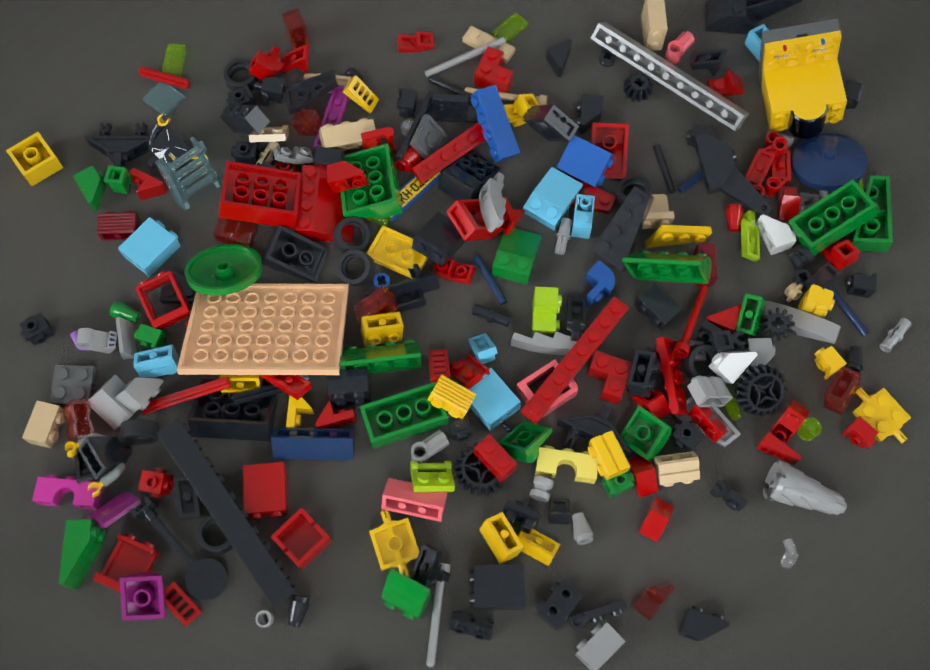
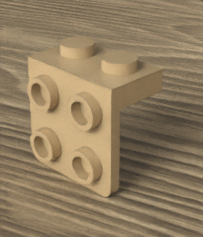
M665 194L652 195L654 199L642 229H658L661 225H672L675 218L674 211H669L667 196Z

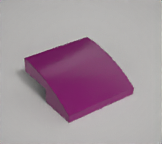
M122 492L87 517L97 522L101 529L106 528L128 513L132 508L141 504V501L130 493Z

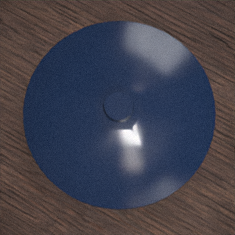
M823 133L808 137L797 145L792 155L791 166L794 175L803 184L817 190L835 191L853 179L858 183L863 178L867 169L868 157L865 149L854 139L841 134Z

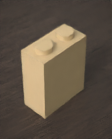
M645 0L641 14L644 47L651 51L662 50L668 29L664 0Z

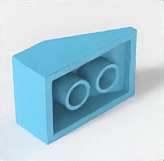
M551 167L524 205V214L555 231L583 184Z

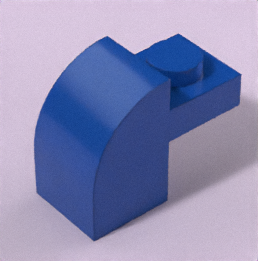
M600 260L588 271L585 280L594 287L586 297L587 304L590 307L595 302L598 304L604 296L609 299L615 285V276L612 270Z

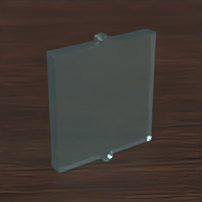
M159 82L154 88L150 89V92L142 100L160 114L164 113L163 116L166 117L173 109L177 108V105L185 96L170 85Z

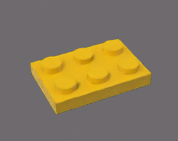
M383 225L367 252L375 263L411 279L413 278L408 268L413 269V264H418L420 270H422L428 259L412 249L413 238Z

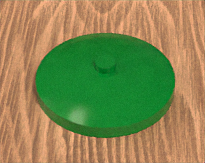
M224 244L205 249L192 257L186 265L185 276L188 285L199 293L216 296L228 295L239 292L256 282L262 273L263 266L260 255L254 249L239 244Z

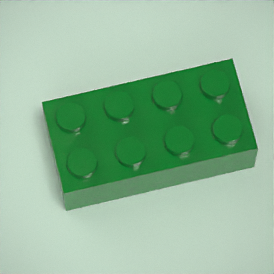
M853 179L789 220V227L795 233L796 239L801 245H805L815 256L877 216V205Z
M436 382L360 406L373 449L448 425L446 410L436 408L431 404V401H428Z

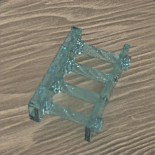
M193 136L190 140L194 148L172 163L168 162L166 164L162 158L155 162L173 198L184 211L190 208L187 201L189 197L205 185L212 182L216 188L220 187L217 180L219 177L212 169L206 155V146L201 140L198 142ZM194 156H198V158H196L195 160H193L192 162H190L189 164H187L182 169L176 172L175 169L189 161ZM202 165V167H201L200 169H198L197 171H195L194 173H192L191 175H189L188 177H186L184 180H182V181L180 180L182 177H184L185 175H187L189 172H191L192 170H194V169L197 168L198 166ZM206 174L204 178H202L200 181L189 187L187 190L184 189L185 187L196 181L198 178Z

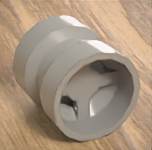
M535 476L533 481L534 488L531 489L529 496L541 502H548L550 497L548 492L552 489L554 481L543 476Z

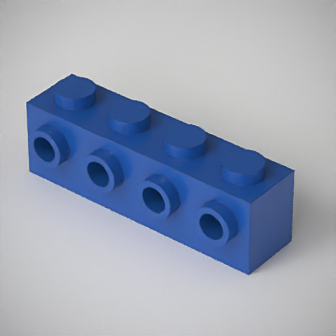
M496 85L476 90L471 95V103L476 109L477 119L483 128L484 139L488 142L491 157L495 163L515 157L520 153Z

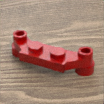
M774 131L769 132L765 138L764 148L772 145L775 138L781 137L780 134ZM786 150L783 155L777 156L771 166V177L767 179L765 184V195L768 197L775 196L785 184H790V150Z
M784 137L775 138L773 144L764 149L759 148L745 175V178L762 197L765 194L762 184L775 158L783 155L787 150L788 141Z

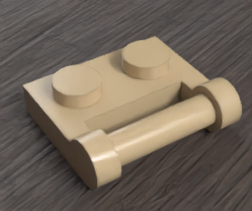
M289 125L265 127L259 134H249V141H286L289 136Z

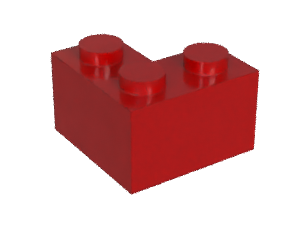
M487 47L474 73L475 86L486 88L496 85L498 92H509L513 83L514 71L502 67L504 60L503 51Z
M596 350L587 375L605 381L600 399L616 405L619 404L632 363Z

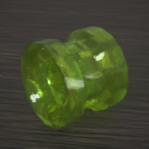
M807 418L797 432L803 440L811 441L821 433L822 426L817 419Z

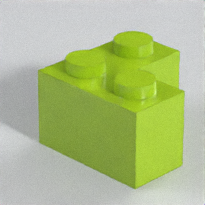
M535 287L532 309V337L537 332L554 338L555 332L560 330V320H556V314L560 313L562 295H558V288Z

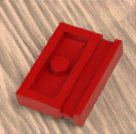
M469 353L467 358L464 360L461 358L449 367L450 376L467 389L480 382L485 374H490L488 368Z

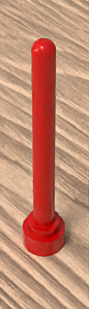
M707 285L701 286L682 339L675 344L673 353L677 357L686 358L689 355V340L708 291Z

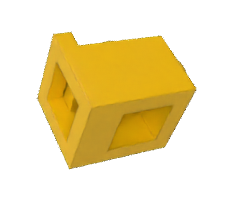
M832 345L826 350L822 347L814 353L816 356L814 361L818 369L826 374L824 376L825 380L836 374L847 364Z

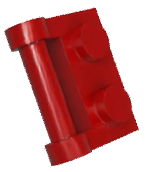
M385 127L361 133L363 150L383 145L381 144V138L385 137L386 143H388L394 154L396 152V146L393 143L394 129L392 127Z

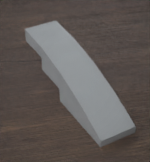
M767 301L765 311H763L765 314L763 315L770 317L768 310H772L773 314H775L776 308H779L780 314H782L783 310L786 309V316L793 315L790 321L795 322V326L790 328L796 331V335L835 344L841 328L839 325L805 311ZM776 320L777 327L780 328V325H783L784 323H780V320Z
M514 332L511 346L549 355H567L577 341H571L570 336L555 332L554 338L537 332L534 333L533 338Z

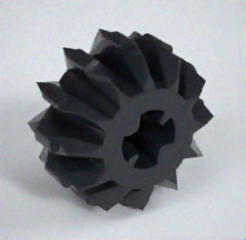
M638 72L635 75L630 74L624 81L623 91L626 93V98L631 97L632 102L635 99L639 103L642 99L646 101L653 91V82L650 81V76L645 77L644 73L639 75Z
M776 308L775 314H773L772 310H768L770 317L763 315V319L767 322L761 323L762 327H767L763 330V333L767 334L770 332L768 337L771 339L775 334L777 341H780V335L787 339L786 331L793 333V329L790 327L795 326V322L790 321L793 315L786 316V309L783 310L782 314H780L779 308ZM776 320H780V323H784L783 325H780V328H776L775 325L772 326V324L776 323Z

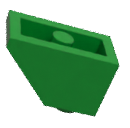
M90 166L73 175V178L95 212L99 208L106 187L102 182L104 181V176L100 170L96 172L94 167Z

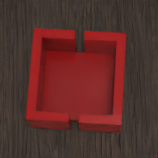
M302 507L271 536L274 542L301 570L332 542L329 535L315 523Z

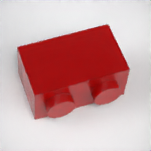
M490 434L474 447V454L501 483L517 469V462Z

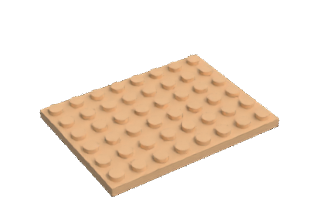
M252 284L239 292L218 296L206 295L196 291L177 366L178 374L339 375L349 284Z

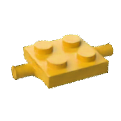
M862 387L855 392L863 401L852 413L857 418L861 416L879 432L875 436L879 443L892 435L901 444L908 439L900 429L911 417L885 388L870 396Z
M385 510L387 518L384 511H382L380 514L384 524L379 528L369 531L381 571L398 568L401 574L404 575V570L405 575L410 577L406 565L418 558L419 549L409 519L392 521L389 511Z

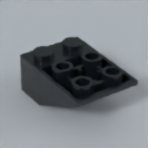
M470 150L443 171L438 189L456 200L477 199L480 189L490 178H493L498 173L500 167L483 158L477 152Z

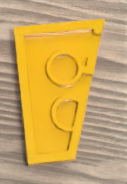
M661 225L645 241L646 248L702 243L712 234L711 227Z

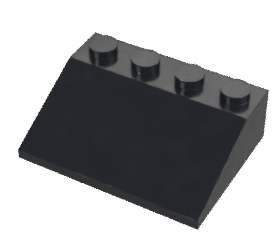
M201 379L200 385L214 379ZM262 382V386L272 384L268 382ZM221 391L196 398L188 417V425L191 430L190 435L191 437L270 441L274 428L278 394L237 405L232 400V394L237 392L221 393Z

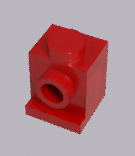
M859 416L841 435L843 437L846 435L850 437L851 442L861 448L865 446L869 449L876 442L874 437L879 432Z

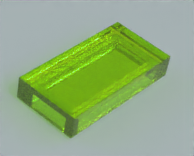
M515 12L492 32V36L497 39L504 37L506 43H508L528 26V22Z
M168 43L162 72L181 76L186 53L185 45Z

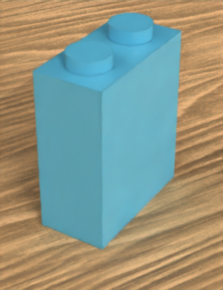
M149 217L118 249L123 257L150 277L181 245L177 240L179 237L170 230L168 232L159 220L154 221Z
M490 368L488 369L490 374H485L483 379L469 390L476 393L470 409L486 428L492 431L521 409V401L496 372Z

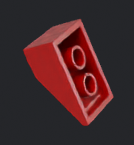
M592 123L591 144L614 155L613 159L615 160L610 169L607 168L604 174L606 178L623 179L626 177L629 124Z

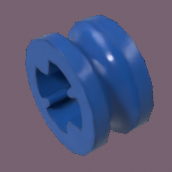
M378 273L374 276L373 283L375 289L390 285V278L387 274ZM382 279H384L385 285H383V283L382 285H379L378 281H382Z

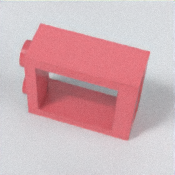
M555 359L517 383L516 391L526 404L534 395L528 385L554 370L558 366V362ZM574 379L566 387L568 391L558 397L543 417L577 395L578 385Z

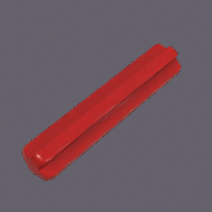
M144 66L139 68V76L183 89H188L190 86L189 79Z

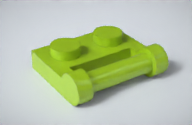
M444 461V463L410 462L414 492H454L455 483L451 461ZM418 471H444V472H418Z

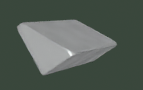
M116 317L121 357L123 360L134 358V353H137L136 340L133 338L135 332L134 324L121 317Z

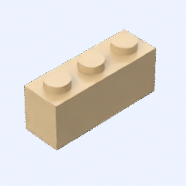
M363 118L357 122L345 121L339 125H324L320 128L319 136L322 147L347 151L363 148L361 133L376 129L373 119Z

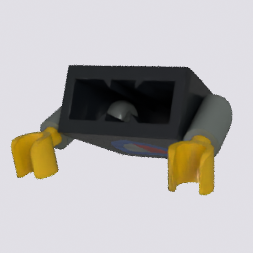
M92 433L83 437L77 443L70 441L65 444V450H69L67 456L74 457L79 451L95 480L100 479V482H92L88 486V491L92 488L98 489L92 494V497L99 496L103 486L107 487L121 475L125 469V463L132 454L131 447L129 445L122 446L117 437Z

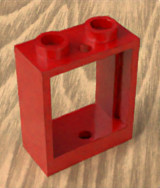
M479 199L456 200L446 211L464 241L494 239L504 228L501 225L492 232L487 230L482 218ZM471 214H475L482 227L477 225Z
M160 272L156 278L143 280L139 283V286L135 287L153 329L163 330L190 317L191 307L173 272ZM171 282L182 307L158 318L147 293Z

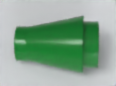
M114 301L110 309V315L114 319L121 317L137 323L141 312L136 311L122 301Z

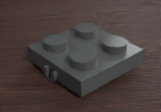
M427 114L423 115L410 145L425 160L445 146L449 136Z
M55 365L50 404L89 406L85 402L93 396V390H96V383L94 382L96 367Z

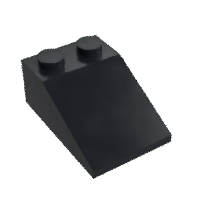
M279 225L273 230L261 261L262 264L276 271L316 283L330 249Z

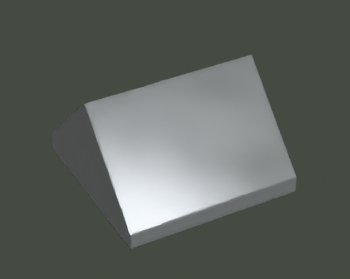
M115 374L85 402L114 430L134 414L115 398L126 385Z

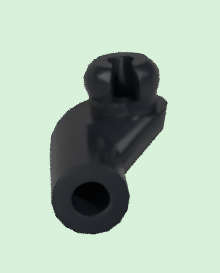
M349 68L345 71V76L353 77L356 75L363 82V76L355 68Z

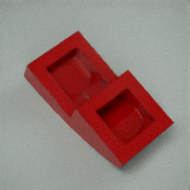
M416 31L415 35L398 34V52L413 53L434 49L433 33Z

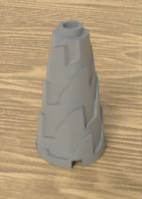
M778 460L779 463L775 462L769 470L765 479V483L769 484V488L763 487L764 498L790 506L795 505L811 511L813 509L829 515H839L845 512L847 502H845V498L841 494L821 485L820 482L804 475V472L793 468L788 463Z

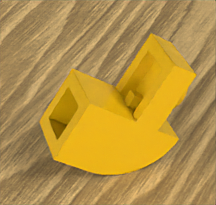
M520 94L513 104L503 106L509 123L517 127L526 123L523 120L532 106L539 105L533 94Z

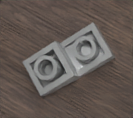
M276 146L273 151L275 160L284 163L307 164L314 161L311 150L306 147L300 148L295 146L292 152L286 147L280 148Z

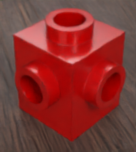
M155 468L154 471L142 470L138 490L149 492L150 497L161 498L162 495H170L174 486V475L166 474L167 470Z

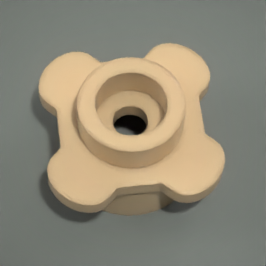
M796 283L789 285L784 292L788 297L786 301L791 302L792 300L799 299L802 295L801 289L803 285H797Z

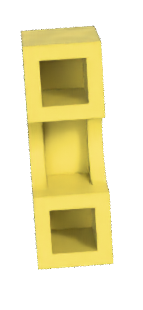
M552 446L539 447V456L537 457L535 469L536 476L555 478L557 467L562 464H568L575 471L574 481L595 483L598 471L596 465H598L595 457L592 458L589 451L576 453L573 449L568 448L556 450Z

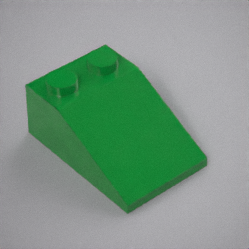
M516 228L509 235L503 234L493 262L492 276L528 285L542 235Z
M91 519L66 520L59 585L71 590H78L100 553L103 542L106 540V530L104 528L101 529L95 521Z
M391 568L381 598L385 601L384 605L394 611L396 608L403 611L402 615L413 621L414 618L418 620L421 618L431 599L429 588Z

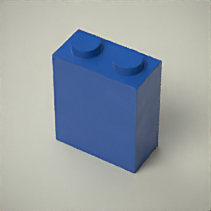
M573 135L556 168L598 188L605 181L606 176L604 174L607 168L610 169L615 159H613L614 155Z

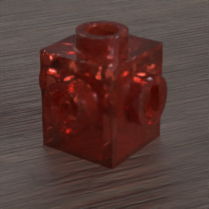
M299 110L295 112L291 125L298 135H317L322 120L315 110Z

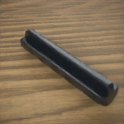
M268 384L233 393L232 400L237 405L284 391L273 384Z

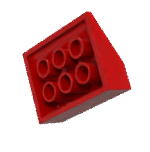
M226 161L219 218L272 226L281 225L285 228L295 229L301 173Z
M303 165L295 233L311 241L334 242L333 231L335 226L341 220L347 218L343 216L341 192L334 193L329 186L327 167ZM347 225L342 229L341 237L345 243H353L354 226Z

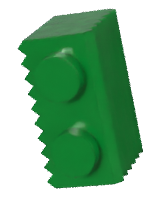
M745 294L735 331H741L749 336H759L757 333H759L760 322H762L763 314H765L763 311H765L766 303L768 302L762 297Z

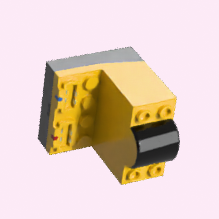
M838 18L762 31L758 75L769 130L772 129L780 132L784 129H789L790 133L795 137L810 139L822 132L825 123H836L843 120L847 99L837 60L842 38Z

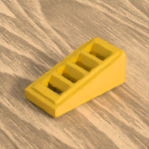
M356 75L350 78L343 90L345 95L369 114L372 113L379 100ZM371 99L372 103L369 106L367 103Z

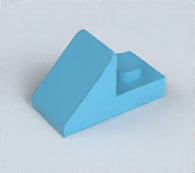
M486 333L468 339L475 359L482 364L495 360L497 349Z

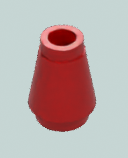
M729 204L727 209H725L728 231L730 232L740 231L744 211L741 204Z

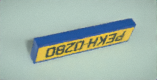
M438 172L423 184H420L414 176L400 189L403 212L442 177L441 172ZM401 214L387 217V219L392 223Z

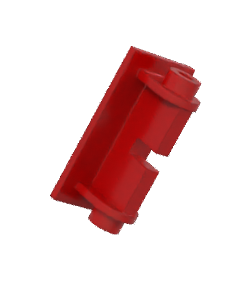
M695 405L688 413L691 420L714 443L728 432L727 427L717 417L713 421L710 419L714 413L708 407Z

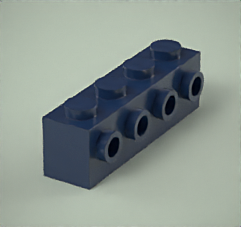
M274 428L271 437L273 459H319L322 461L329 459L341 461L354 459L355 429Z

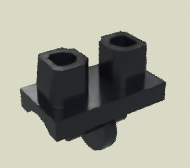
M526 498L524 503L520 501L513 503L507 500L503 513L510 525L512 526L515 520L522 523L520 530L530 534L534 528H537L541 514L535 512L534 507L529 506L530 499Z

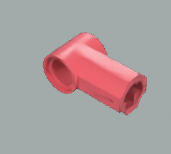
M689 31L682 32L674 41H671L667 46L665 60L671 64L678 63L680 57L694 43L695 38L693 34Z

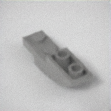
M500 172L493 178H490L480 189L479 193L482 218L489 232L499 228L504 222L503 214L506 211V199L501 194V190L504 187V175Z

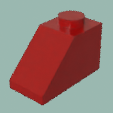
M657 389L651 391L650 398L630 395L629 390H627V393L637 406L643 407L660 420L671 413L664 394Z

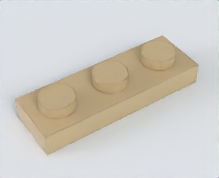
M470 26L463 36L462 42L478 48L497 38ZM507 43L495 48L504 52L503 62L506 64L515 52V47Z

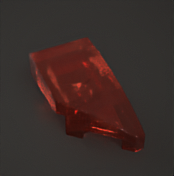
M668 585L667 587L651 586L642 593L633 608L650 621L675 587L673 585Z

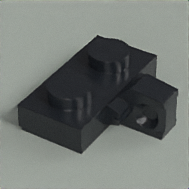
M422 543L410 579L427 588H430L431 582H448L451 574L441 569L442 564L439 563L442 552L427 543Z

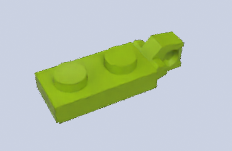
M749 210L743 213L741 220L742 257L755 262L760 259L759 226L755 223V212Z

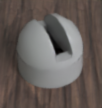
M261 610L256 615V624L262 628L269 627L274 622V615L268 610Z

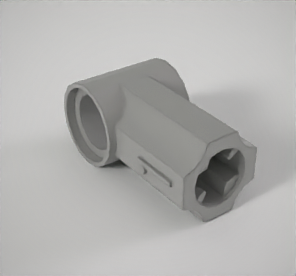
M438 430L423 441L414 443L411 447L412 461L426 463L430 457L447 447L449 441L445 434ZM417 451H423L425 453L423 456L415 455Z

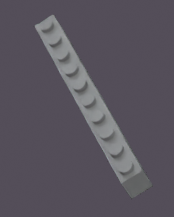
M607 22L598 23L590 39L732 130L736 131L741 127L749 115L747 111Z

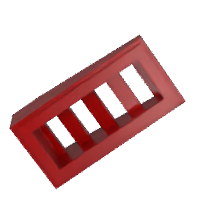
M447 349L430 350L428 355L431 382H438L441 375L450 379Z
M770 432L756 446L758 450L793 465L802 458L800 454Z
M175 581L164 590L165 605L185 627L202 613ZM175 589L177 593L168 601L166 597ZM181 595L183 599L173 606L171 603ZM187 602L189 605L179 613L177 609ZM193 608L195 611L184 619L183 615Z

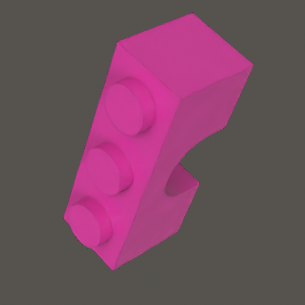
M47 474L46 477L37 478L32 501L39 505L59 507L62 497L68 492H73L74 506L79 509L97 510L101 505L104 486L101 488L99 496L92 497V494L98 489L92 488L88 491V486L92 482L98 483V480L93 479L78 484L76 477L66 476V479H59L56 475Z

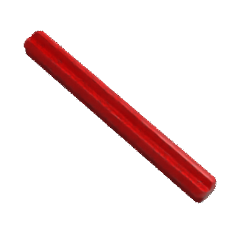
M226 376L152 400L142 410V413L146 415L230 388L231 380Z

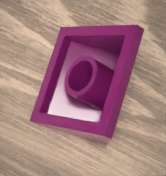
M147 571L120 577L123 621L166 618L163 574Z

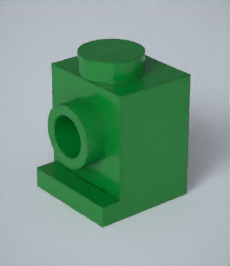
M108 165L104 183H108L114 193L128 194L132 178L127 168Z
M140 324L139 328L135 330L133 338L140 342V346L155 349L163 347L167 335L162 330Z
M627 471L609 480H606L603 476L601 481L609 498H612L632 489L635 479L632 472ZM621 477L623 483H619L617 481V478Z

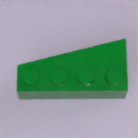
M870 176L864 192L877 205V216L854 230L851 243L859 251L888 252L893 243L890 176Z

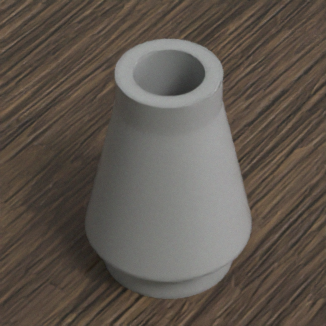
M584 513L573 514L574 540L577 541L578 545L592 542L594 534L584 517Z

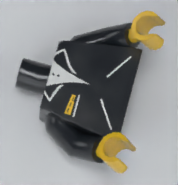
M161 113L149 133L147 141L149 145L148 150L153 155L146 160V163L152 169H155L160 163L166 168L175 169L186 167L195 159L202 157L203 153L199 156L195 153V150L199 147L191 150L167 125L170 117L167 121H164L162 119L164 113Z

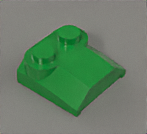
M638 405L637 410L620 436L628 447L646 460L651 461L659 454L669 439L672 427Z
M523 421L498 443L513 459L531 463L539 456L538 448L552 433V428Z

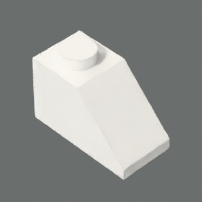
M761 215L757 220L756 225L759 226V232L771 255L792 248L796 242V236L789 225L766 215Z
M753 351L720 352L712 358V363L708 367L718 377H721L724 382L733 384L758 354Z

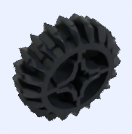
M769 364L751 365V371L745 369V375L739 376L741 381L735 382L739 386V388L734 390L738 394L735 398L739 401V406L753 416L759 415L764 417L765 413L772 415V410L778 411L777 406L784 405L782 399L787 398L784 392L788 391V388L785 387L788 382L783 379L784 374L779 372L778 368L772 367ZM757 387H760L765 392V394L763 392H760L761 390H759Z
M467 446L468 453L462 450V457H457L456 459L459 463L455 465V469L458 470L455 473V477L460 478L458 484L465 483L463 486L464 491L470 487L471 495L474 494L475 490L478 491V497H481L482 491H485V495L489 496L490 489L493 493H497L496 486L502 488L503 484L496 477L491 482L484 484V479L487 476H493V473L483 464L484 473H482L481 478L479 466H481L480 460L466 465L471 458L476 456L474 449L471 446ZM465 471L474 474L478 479V483L473 482Z

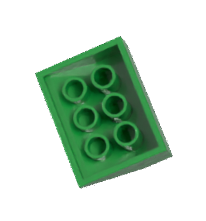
M388 143L344 156L343 161L363 170L369 181V185L341 192L344 217L387 218L403 213L395 158Z
M640 251L639 253L633 252L622 259L634 280L709 284L712 261L706 254L688 255L687 253L679 252L676 255L663 251L658 252V254Z
M405 340L403 344L387 342L384 343V346L369 344L365 345V348L357 349L356 346L347 347L346 350L342 351L340 367L342 370L367 368L368 374L422 368L419 342Z

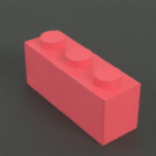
M388 478L382 496L381 509L441 522L448 492H414L411 482Z

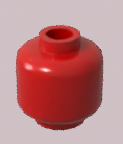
M411 146L408 147L401 161L397 160L395 155V166L401 172H412L411 169L421 162L420 154Z

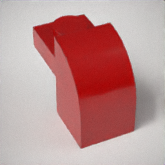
M273 46L268 54L259 50L251 60L249 73L261 80L266 77H275L284 66L283 63L279 62L280 49Z
M847 239L841 243L836 241L822 250L821 253L829 263L840 271L856 262L860 251Z

